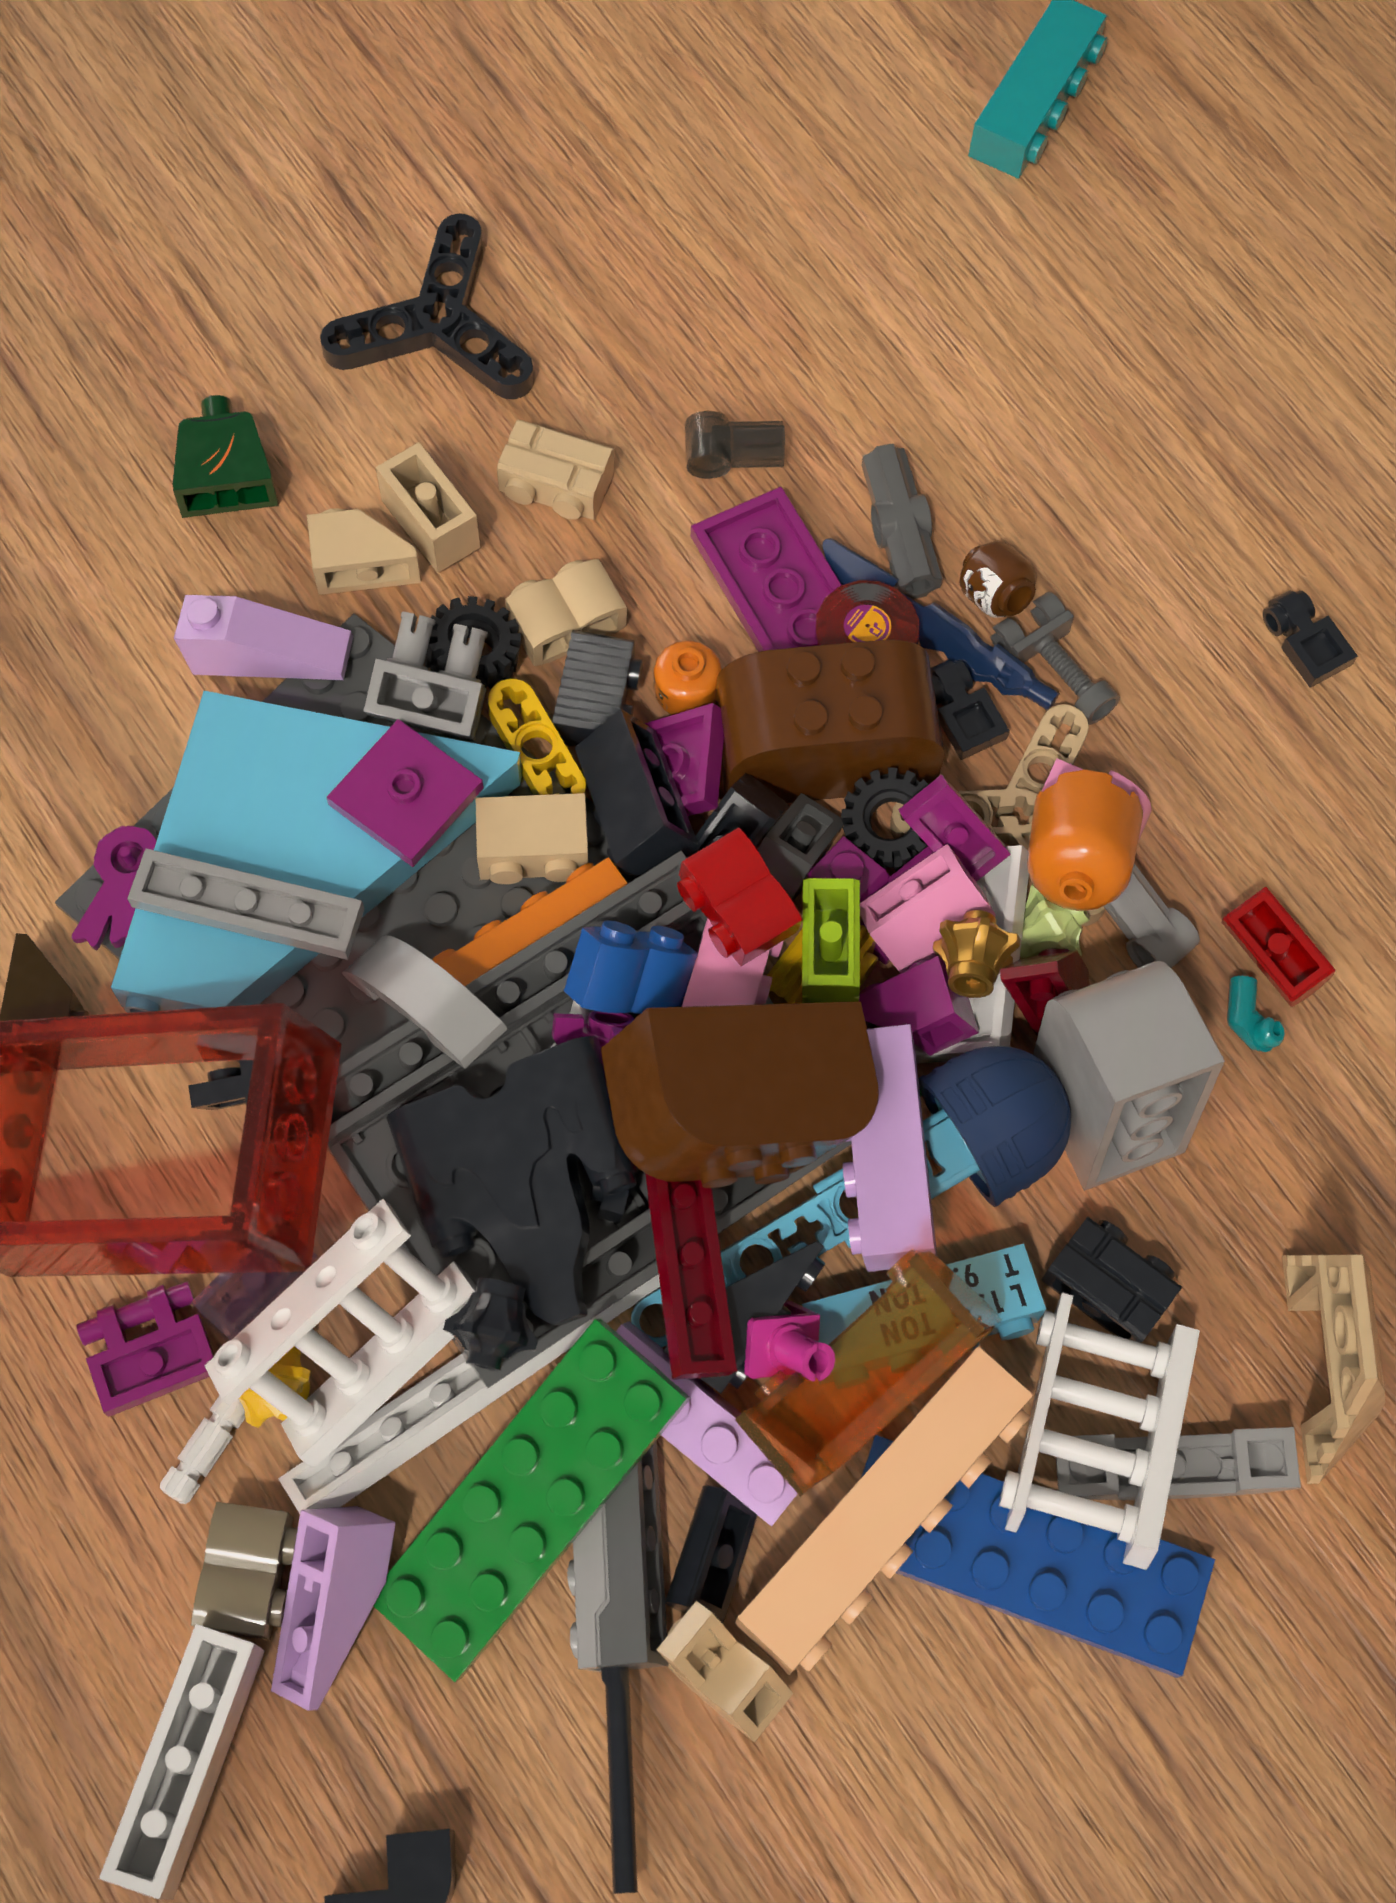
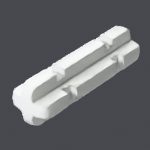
M220 1395L210 1408V1411L213 1413L210 1419L204 1418L177 1457L180 1460L178 1467L174 1468L171 1466L161 1481L160 1489L166 1495L182 1504L190 1502L200 1487L197 1480L201 1475L204 1477L208 1475L233 1437L229 1432L233 1427L238 1429L245 1419L244 1408L239 1399L229 1406L222 1401Z

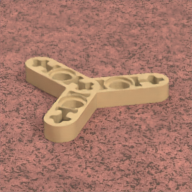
M1064 704L1050 708L1043 716L1007 789L957 791L981 815L982 820L1004 844L1009 846L1023 845L1029 850L1035 799L1045 784L1036 783L1032 780L1027 769L1034 763H1045L1053 767L1056 758L1074 765L1088 733L1089 725L1087 718L1082 711L1074 706ZM1063 723L1070 726L1071 729L1070 734L1066 735L1058 752L1050 748L1056 734V729ZM898 802L893 807L890 820V830L895 839L902 837L910 829V826L898 810L903 804ZM992 807L997 808L995 817L999 818L997 827H991L993 819ZM1015 807L1022 808L1024 815L1030 816L1027 825H1019L1017 817L1011 816ZM1105 908L1087 910L1090 921L1082 926L1096 923L1103 916Z

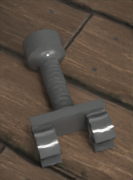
M1047 592L1033 601L1037 607L1030 611L1035 622L1041 628L1025 637L1019 625L1010 618H1006L992 627L996 632L990 636L994 646L999 644L1023 663L1038 653L1048 661V664L1051 665L1055 672L1061 676L1064 682L1077 695L1078 700L1074 707L1083 712L1088 720V725L1095 724L1103 719L1120 701V696L1107 681H1100L1096 684L1092 682L1057 642L1070 633L1074 616L1069 610L1065 611L1063 604L1053 593Z

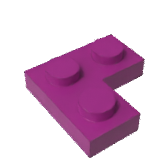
M941 774L898 809L906 823L928 847L890 876L888 880L892 882L946 844L951 847L976 882L1011 854L1000 838Z

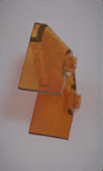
M912 1249L886 1272L893 1281L886 1288V1292L829 1344L835 1353V1364L828 1377L821 1381L815 1377V1381H811L802 1374L795 1372L788 1378L780 1370L754 1393L761 1402L757 1406L744 1411L735 1419L738 1425L800 1497L839 1470L1003 1321L984 1299L930 1250L916 1253Z

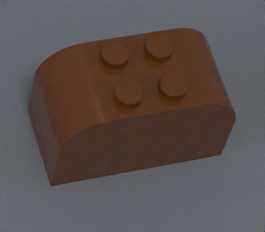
M876 640L765 650L748 654L732 661L718 674L715 704L721 708L724 736L721 768L725 794L745 773L752 775L786 801V803L794 802L801 793L812 800L845 798L848 791L852 794L856 791L854 783L860 778L867 782L871 779L870 772L878 769L880 775L888 774V768H898V772L901 775H905L908 770L916 774L919 782L924 779L928 784L940 775L945 752L929 655L923 647L915 643L903 640Z
M861 1001L647 1008L601 1048L614 1128L618 1141L633 1164L646 1174L664 1181L701 1180L702 1187L704 1188L727 1186L735 1183L738 1180L737 1178L754 1177L755 1183L761 1185L784 1181L790 1177L791 1173L805 1168L861 1132L873 1118L878 1104V1081Z

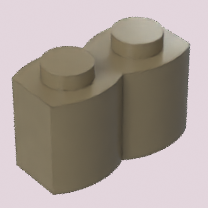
M216 1502L207 1538L204 1564L197 1586L191 1626L195 1627L197 1624L221 1633L270 1640L273 1626L282 1627L288 1590L281 1589V1581L285 1564L292 1565L298 1528H293V1517L289 1512Z

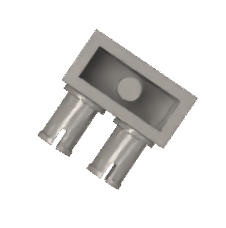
M402 612L393 657L387 658L386 661L375 659L363 712L374 718L391 722L399 719L408 726L475 741L487 691L484 685L480 683L481 680L476 679L488 632L472 627L469 643L466 645L469 634L468 627L454 624V632L445 671L439 670V673L431 672L424 666L432 628L436 620L419 615L415 631L417 622L415 614Z

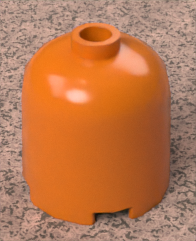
M1079 770L1062 773L1058 776L1056 784L1046 788L1044 792L1040 791L1036 795L1027 858L1028 873L1033 886L1049 902L1063 909L1075 911L1099 909L1117 900L1128 887L1131 880L1143 820V810L1139 797L1134 792H1131L1129 795L1124 789L1112 784L1113 777L1104 772Z

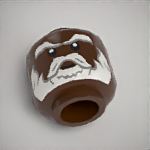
M991 541L982 546H977L966 555L963 561L959 580L963 594L992 618L1014 616L1021 613L1031 603L1036 591V572L1033 565L1004 541Z

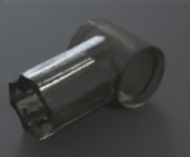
M701 411L692 414L685 421L687 471L692 476L698 478L712 479L725 475L731 468L784 467L785 428L783 421L729 422V419L724 414L716 411Z

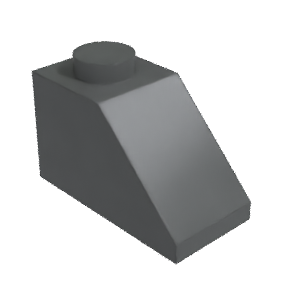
M802 793L767 833L758 848V852L770 873L781 884L792 902L803 890V880L807 879L808 873L825 856L844 826L841 817Z

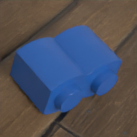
M603 921L601 927L590 926L582 928L564 992L582 1008L605 1013L634 1012L641 1014L647 1008L681 1007L698 953L683 942L684 935L674 929L652 926L650 932H636L634 928L616 921Z

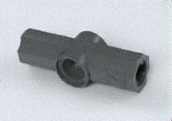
M894 444L877 446L872 452L863 456L861 464L872 501L871 522L874 538L879 548H885L892 575L899 579L895 585L896 590L911 599L926 597L933 590L940 588L942 576L931 542L932 521L929 505L923 494H917L905 449L895 447Z

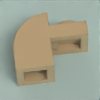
M697 1601L682 1618L674 1623L668 1636L656 1649L669 1663L667 1667L686 1686L753 1742H756L793 1695V1692L767 1663L737 1642L717 1617Z

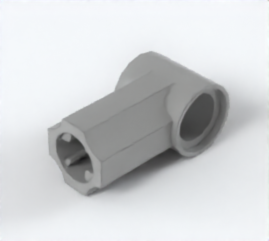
M1135 864L1133 865L1128 887L1117 900L1103 906L1129 941L1126 943V949L1137 967L1155 961H1162L1172 968L1200 942L1198 931L1191 921L1180 911L1165 905Z

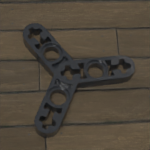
M453 214L446 217L440 223L419 297L328 322L320 334L323 356L326 362L333 368L340 370L354 369L435 347L480 383L504 399L514 400L522 398L530 392L534 382L533 364L528 354L467 308L483 250L481 226L474 217L467 214ZM459 235H466L468 237L463 238L460 246V255L455 254L453 241H457ZM446 271H455L463 276L458 284L452 286L442 285L436 280L441 273ZM439 302L445 303L446 317H442L439 323L431 322L438 315ZM386 324H399L405 329L403 334L395 339H386L378 334L379 329ZM369 332L371 343L366 344L363 333ZM472 338H480L488 344L484 351L477 354L468 353L461 346L465 341ZM346 339L350 347L341 349L337 341ZM502 368L509 373H513L518 369L520 370V376L516 377L513 374H509L504 378L502 376Z

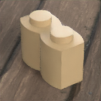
M599 559L585 562L582 560L572 561L563 566L553 579L538 582L536 580L525 581L515 587L511 595L505 599L506 609L510 612L508 621L516 619L519 625L518 633H521V644L533 666L547 664L566 656L572 630L611 636L626 627L627 607Z

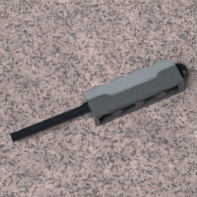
M657 1440L573 1542V1559L569 1562L567 1571L568 1585L572 1595L575 1596L576 1621L573 1622L570 1630L572 1653L578 1659V1669L601 1673L606 1690L613 1894L638 1893L629 1670L669 1666V1663L656 1650L667 1637Z

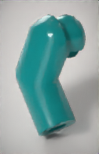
M1234 976L1230 979L1228 1026L1251 1050L1259 1052L1271 1051L1273 1047L1279 1046L1284 1040L1285 1031L1280 1021L1274 1022V1019L1271 1017L1264 1018L1256 1010L1258 981L1249 976Z

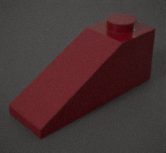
M1049 948L1041 951L1038 956L1022 958L1000 969L1002 983L1037 1036L1045 1007L1049 1000L1063 992L1079 990L1090 985L1089 971L1077 950Z

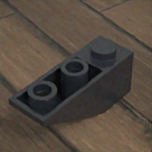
M815 1241L725 1287L737 1371L729 1376L700 1378L720 1393L724 1391L728 1383L739 1389L747 1378L744 1369L748 1321L751 1318L790 1315L792 1313L791 1310L784 1306L788 1297L796 1286L806 1292L826 1264L817 1257L824 1247L822 1244ZM667 1345L663 1352L669 1356Z

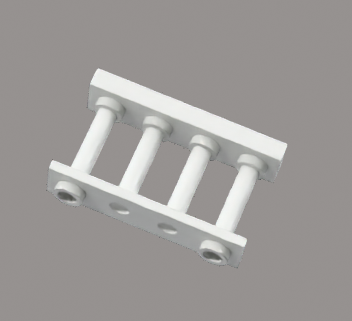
M384 1199L379 1201L368 1213L360 1216L353 1223L349 1231L237 1336L223 1344L216 1355L205 1365L222 1401L229 1406L250 1388L287 1416L281 1425L299 1459L313 1469L326 1459L454 1338L450 1333L443 1331L445 1320L458 1313L467 1303L472 1292H476L477 1287L472 1279L454 1261L436 1276L402 1246L411 1235L390 1204ZM383 1262L419 1292L394 1317L357 1287ZM338 1304L375 1333L351 1358H348L312 1329ZM293 1346L331 1375L306 1400L268 1371Z
M1062 1293L1055 1312L1045 1310L1038 1330L1036 1344L1044 1346L1046 1349L1018 1473L1007 1471L1001 1492L999 1506L1009 1509L1005 1530L1017 1533L1027 1507L1118 1533L1117 1540L1127 1542L1123 1563L1147 1570L1159 1548L1200 1330L1177 1324L1167 1344L1158 1341L1156 1347L1067 1323L1073 1296ZM1062 1345L1150 1369V1376L1159 1378L1156 1396L1148 1394L1146 1399H1141L1056 1375ZM1050 1399L1060 1400L1139 1422V1429L1149 1431L1145 1450L1137 1448L1134 1454L1044 1429ZM1038 1453L1048 1454L1129 1477L1128 1483L1138 1486L1134 1506L1125 1504L1124 1509L1032 1484Z

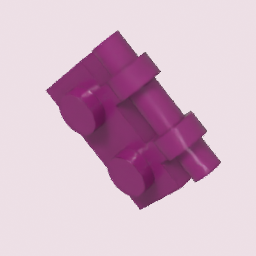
M188 1281L168 1289L162 1284L147 1290L148 1297L119 1308L111 1304L96 1310V1317L76 1324L80 1340L84 1346L105 1338L108 1350L86 1358L103 1412L108 1417L210 1377L205 1365L215 1355L201 1317L197 1314L178 1322L175 1310L196 1302ZM152 1319L156 1320L159 1330L127 1341L125 1330Z

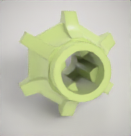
M1032 884L1025 904L1020 958L1038 956L1041 951L1049 948L1077 950L1080 956H1082L1079 940L1083 930L1082 925L1090 921L1088 912L1063 909L1049 902Z

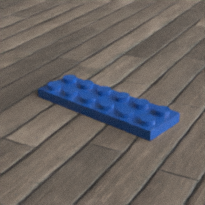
M875 1435L861 1478L894 1441ZM981 1474L969 1488L959 1480L944 1497L953 1507L930 1533L920 1525L905 1542L914 1552L895 1573L1176 1678L1183 1676L1215 1562L1213 1558L1160 1539L1158 1552L1147 1570L1123 1563L1127 1542L1117 1540L1118 1533L1027 1507L1017 1533L1005 1530L1009 1509L999 1506L1004 1482Z

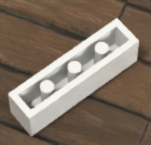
M197 1624L195 1625L99 1879L159 1900L174 1899L265 1650L254 1643Z

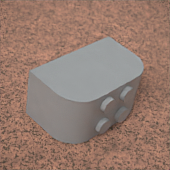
M1155 961L1130 971H1120L1103 981L1079 990L1063 992L1049 1000L1045 1007L1033 1053L1034 1056L1042 1060L1055 1073L1067 1094L1071 1112V1129L1065 1151L1084 1191L1185 1153L1225 1062L1182 981L1173 969L1162 961Z

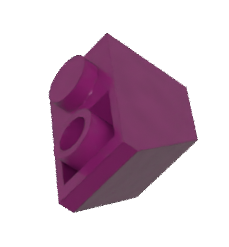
M939 956L930 960L916 962L906 972L883 983L869 985L859 994V1001H861L867 1029L910 1024L915 1050L929 1056L979 1033L969 998L960 996L949 988V976L947 975L946 965Z

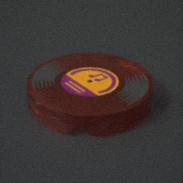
M857 580L839 586L824 598L816 614L815 638L818 643L817 646L876 640H903L918 644L919 618L912 602L898 589L879 581Z

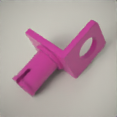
M786 1300L784 1306L792 1311L790 1315L751 1318L748 1321L744 1369L746 1376L757 1379L802 1374L811 1381H815V1377L821 1381L832 1372L835 1364V1353L829 1345L819 1342L820 1314L790 1300Z

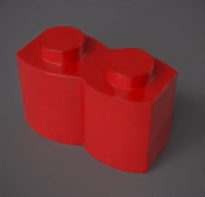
M739 827L681 862L679 870L681 880L677 882L679 893L692 911L695 912L700 909L710 920L712 927L708 929L709 936L716 949L724 958L732 955L737 963L743 966L798 932L802 918L796 906L781 884L770 873L753 843Z

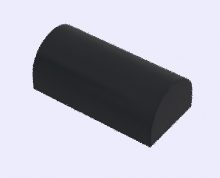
M702 1486L665 1601L666 1605L683 1613H687L697 1601L711 1611L722 1624L729 1608L757 1518L756 1513L728 1490L714 1486Z

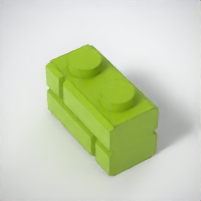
M809 878L803 880L802 1003L859 1001L860 880L839 878Z

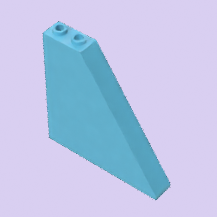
M203 691L154 850L362 900L364 906L363 917L476 822V801L474 799L419 862L412 867L330 807L326 798L390 727ZM417 732L483 780L484 789L476 798L506 797L520 785L522 779L520 752ZM136 908L111 989L121 1006L124 1007L125 1012L132 1016L147 1020L157 1019L158 1014L179 1018L178 1021L181 1024L201 1031H209L212 1029V1026L230 1029L319 953Z

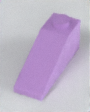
M185 595L174 640L193 675L344 680L353 635L350 630L236 596Z
M358 1506L301 1510L271 1687L272 1692L308 1711L319 1709L386 1583L396 1522Z

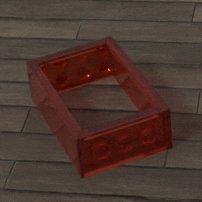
M284 1003L0 1021V1273L8 1277L305 1272L312 1263L342 1043ZM254 1059L230 1216L29 1221L57 1070Z

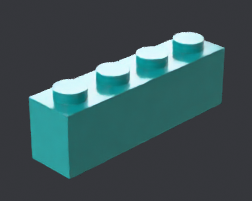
M1052 0L975 122L969 157L1018 179L1029 162L1036 164L1039 161L1047 144V132L1050 128L1055 131L1059 128L1068 108L1066 101L1070 95L1075 98L1078 97L1087 79L1088 65L1090 63L1097 65L1105 51L1108 37L1102 34L1107 14L1074 0Z

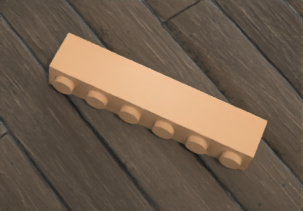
M978 1346L738 1616L735 1624L788 1675L799 1664L809 1672L833 1645L824 1636L840 1617L848 1625L855 1620L874 1598L865 1590L869 1583L880 1571L890 1579L914 1552L905 1544L920 1525L930 1533L953 1507L944 1497L959 1480L969 1488L992 1462L984 1454L985 1450L998 1436L1008 1444L1031 1416L1022 1408L1033 1394Z

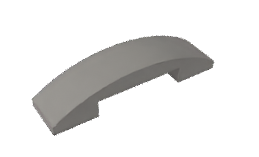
M388 935L382 936L342 972L349 982L373 1000L381 998L421 1028L434 1046L463 1068L470 1065L507 1030L505 1024L464 985L426 955L398 938Z
M1294 1427L1234 1429L1231 1434L1180 1436L1168 1499L1235 1496L1300 1489ZM1114 1434L1073 1436L1134 1454L1137 1448L1145 1450L1148 1438H1115ZM1056 1457L1058 1491L1089 1500L1136 1499L1138 1486L1129 1484V1477Z

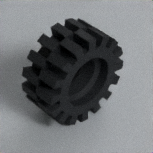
M468 596L467 605L462 606L460 598L452 599L450 610L442 604L436 610V617L433 615L430 617L436 621L429 640L424 662L425 667L430 668L431 672L439 673V670L445 671L454 632V624L467 626V629H469L468 638H470L472 627L486 631L488 634L484 642L492 648V652L481 656L476 679L481 680L480 683L485 688L489 687L491 690L498 682L512 679L513 672H516L521 645V633H518L519 625L516 619L508 621L510 612L506 608L502 607L496 613L494 611L495 602L486 599L485 605L479 606L477 605V597Z
M888 768V774L880 775L878 769L870 772L871 779L867 782L860 778L854 783L856 791L853 794L848 791L844 799L846 808L842 809L841 813L844 825L843 830L846 838L881 867L887 870V867H891L897 872L928 847V845L911 827L905 835L897 839H885L878 836L871 828L872 815L879 806L888 802L906 804L929 784L924 779L919 782L916 774L908 770L905 775H901L898 772V768Z

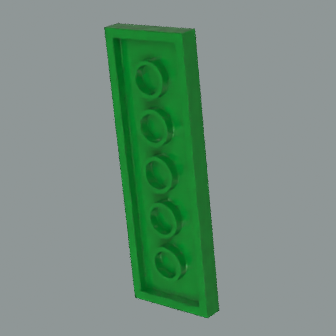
M601 1318L595 1319L388 1572L386 1583L373 1606L452 1681H459L691 1397Z

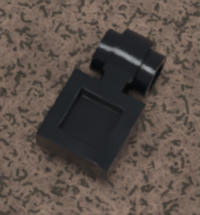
M1288 590L1269 601L1268 607L1263 610V620L1268 630L1274 636L1278 637L1282 634L1287 636L1281 648L1309 688L1352 666L1358 655L1329 615L1315 623L1312 622L1311 619L1315 617V607L1310 597L1304 591L1294 592Z
M947 660L931 667L936 704L943 705V707L938 708L939 722L960 760L968 758L1008 738L1010 730L986 689L982 688L969 695L967 694V691L973 689V681L969 670L962 661L959 660L953 663L951 660Z

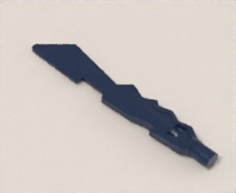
M827 538L823 541L822 547L826 561L843 589L856 584L870 583L883 586L893 592L886 591L889 594L881 592L888 596L880 595L884 598L878 597L884 601L861 600L855 603L876 606L882 609L889 617L915 627L921 647L944 652L948 660H951L953 663L959 660L962 661L974 681L991 682L1002 695H1022L1047 711L1052 708L1059 693L1040 682L1035 677L1031 668L1002 646L996 644L993 648L988 645L971 627L935 602L924 607L896 590L894 587L899 579L836 540Z

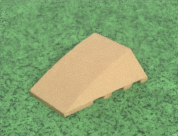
M1363 1254L1282 1255L1288 1311H1321L1331 1396L1330 1405L1301 1425L1307 1484H1319L1378 1417L1385 1404V1389L1371 1275Z

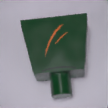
M212 395L204 398L201 402L202 417L186 418L178 425L172 485L182 518L278 506L271 471L252 414L246 411L233 413L231 400L225 396Z

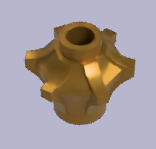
M968 911L964 914L961 921L946 919L940 923L939 932L943 938L933 943L935 954L946 965L947 975L949 976V988L960 996L981 998L991 994L1000 969L1013 963L1011 954L1020 947L1021 939L1019 935L999 928L996 924V917L987 911Z

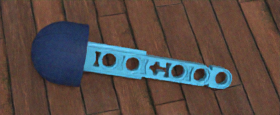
M982 1047L968 1051L956 1058H951L946 1064L936 1067L931 1073L918 1078L919 1089L931 1113L930 1117L923 1120L927 1150L931 1159L942 1168L940 1173L933 1176L930 1162L927 1159L931 1199L969 1177L982 1196L993 1207H997L1004 1200L1012 1198L1016 1193L1027 1189L1031 1184L1045 1176L1062 1156L1071 1129L1069 1101L1058 1077L1050 1067L1036 1056L1012 1047ZM843 1168L813 1185L817 1193L816 1195L720 1251L725 1287L747 1277L741 1270L740 1256L748 1246L756 1244L767 1247L772 1254L773 1263L782 1259L779 1247L768 1238V1234L779 1229L780 1238L784 1240L797 1231L794 1221L801 1216L808 1222L816 1220L820 1222L821 1229L815 1233V1238L824 1247L818 1256L845 1241L848 1248L851 1247L848 1229V1219L850 1218L841 1212L839 1206L840 1196L845 1190ZM800 1241L787 1248V1250L793 1253L807 1246V1244ZM660 1287L638 1301L631 1312V1323L644 1334L646 1333L641 1329L639 1323L640 1315L647 1306L662 1304ZM646 1334L660 1347L668 1345L666 1335L652 1337Z

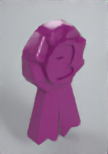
M120 826L105 835L98 842L94 856V867L104 883L72 933V940L75 943L88 942L91 948L97 951L112 920L110 931L112 945L114 948H120L125 944L136 909L131 907L127 898L145 849L154 850L157 841L147 829L134 826Z

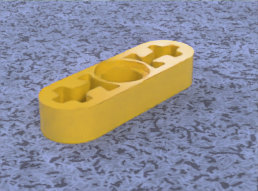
M506 679L498 682L493 686L488 696L489 717L507 750L520 752L522 776L533 795L553 794L552 778L549 773L556 768V777L563 788L571 787V794L585 793L586 801L585 778L531 686L518 679ZM511 698L513 703H521L522 719L525 724L518 728V720L510 708L504 709V700ZM531 738H543L552 746L551 752L541 759L527 757L521 748Z

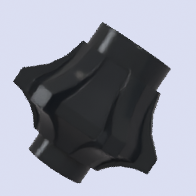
M479 1278L476 1292H472L464 1307L458 1313L445 1320L443 1331L457 1338L463 1350L468 1352L466 1364L501 1371L503 1360H509L519 1352L536 1350L538 1339L529 1328L526 1319V1304L523 1303L526 1288L501 1280Z

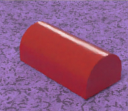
M1267 887L1261 889L1222 918L1221 923L1290 1007L1301 1003L1311 996L1335 974V968Z

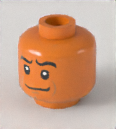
M680 641L666 647L656 659L653 677L655 698L662 709L671 715H675L711 703L715 704L717 677L722 670L719 658L711 648L700 642Z

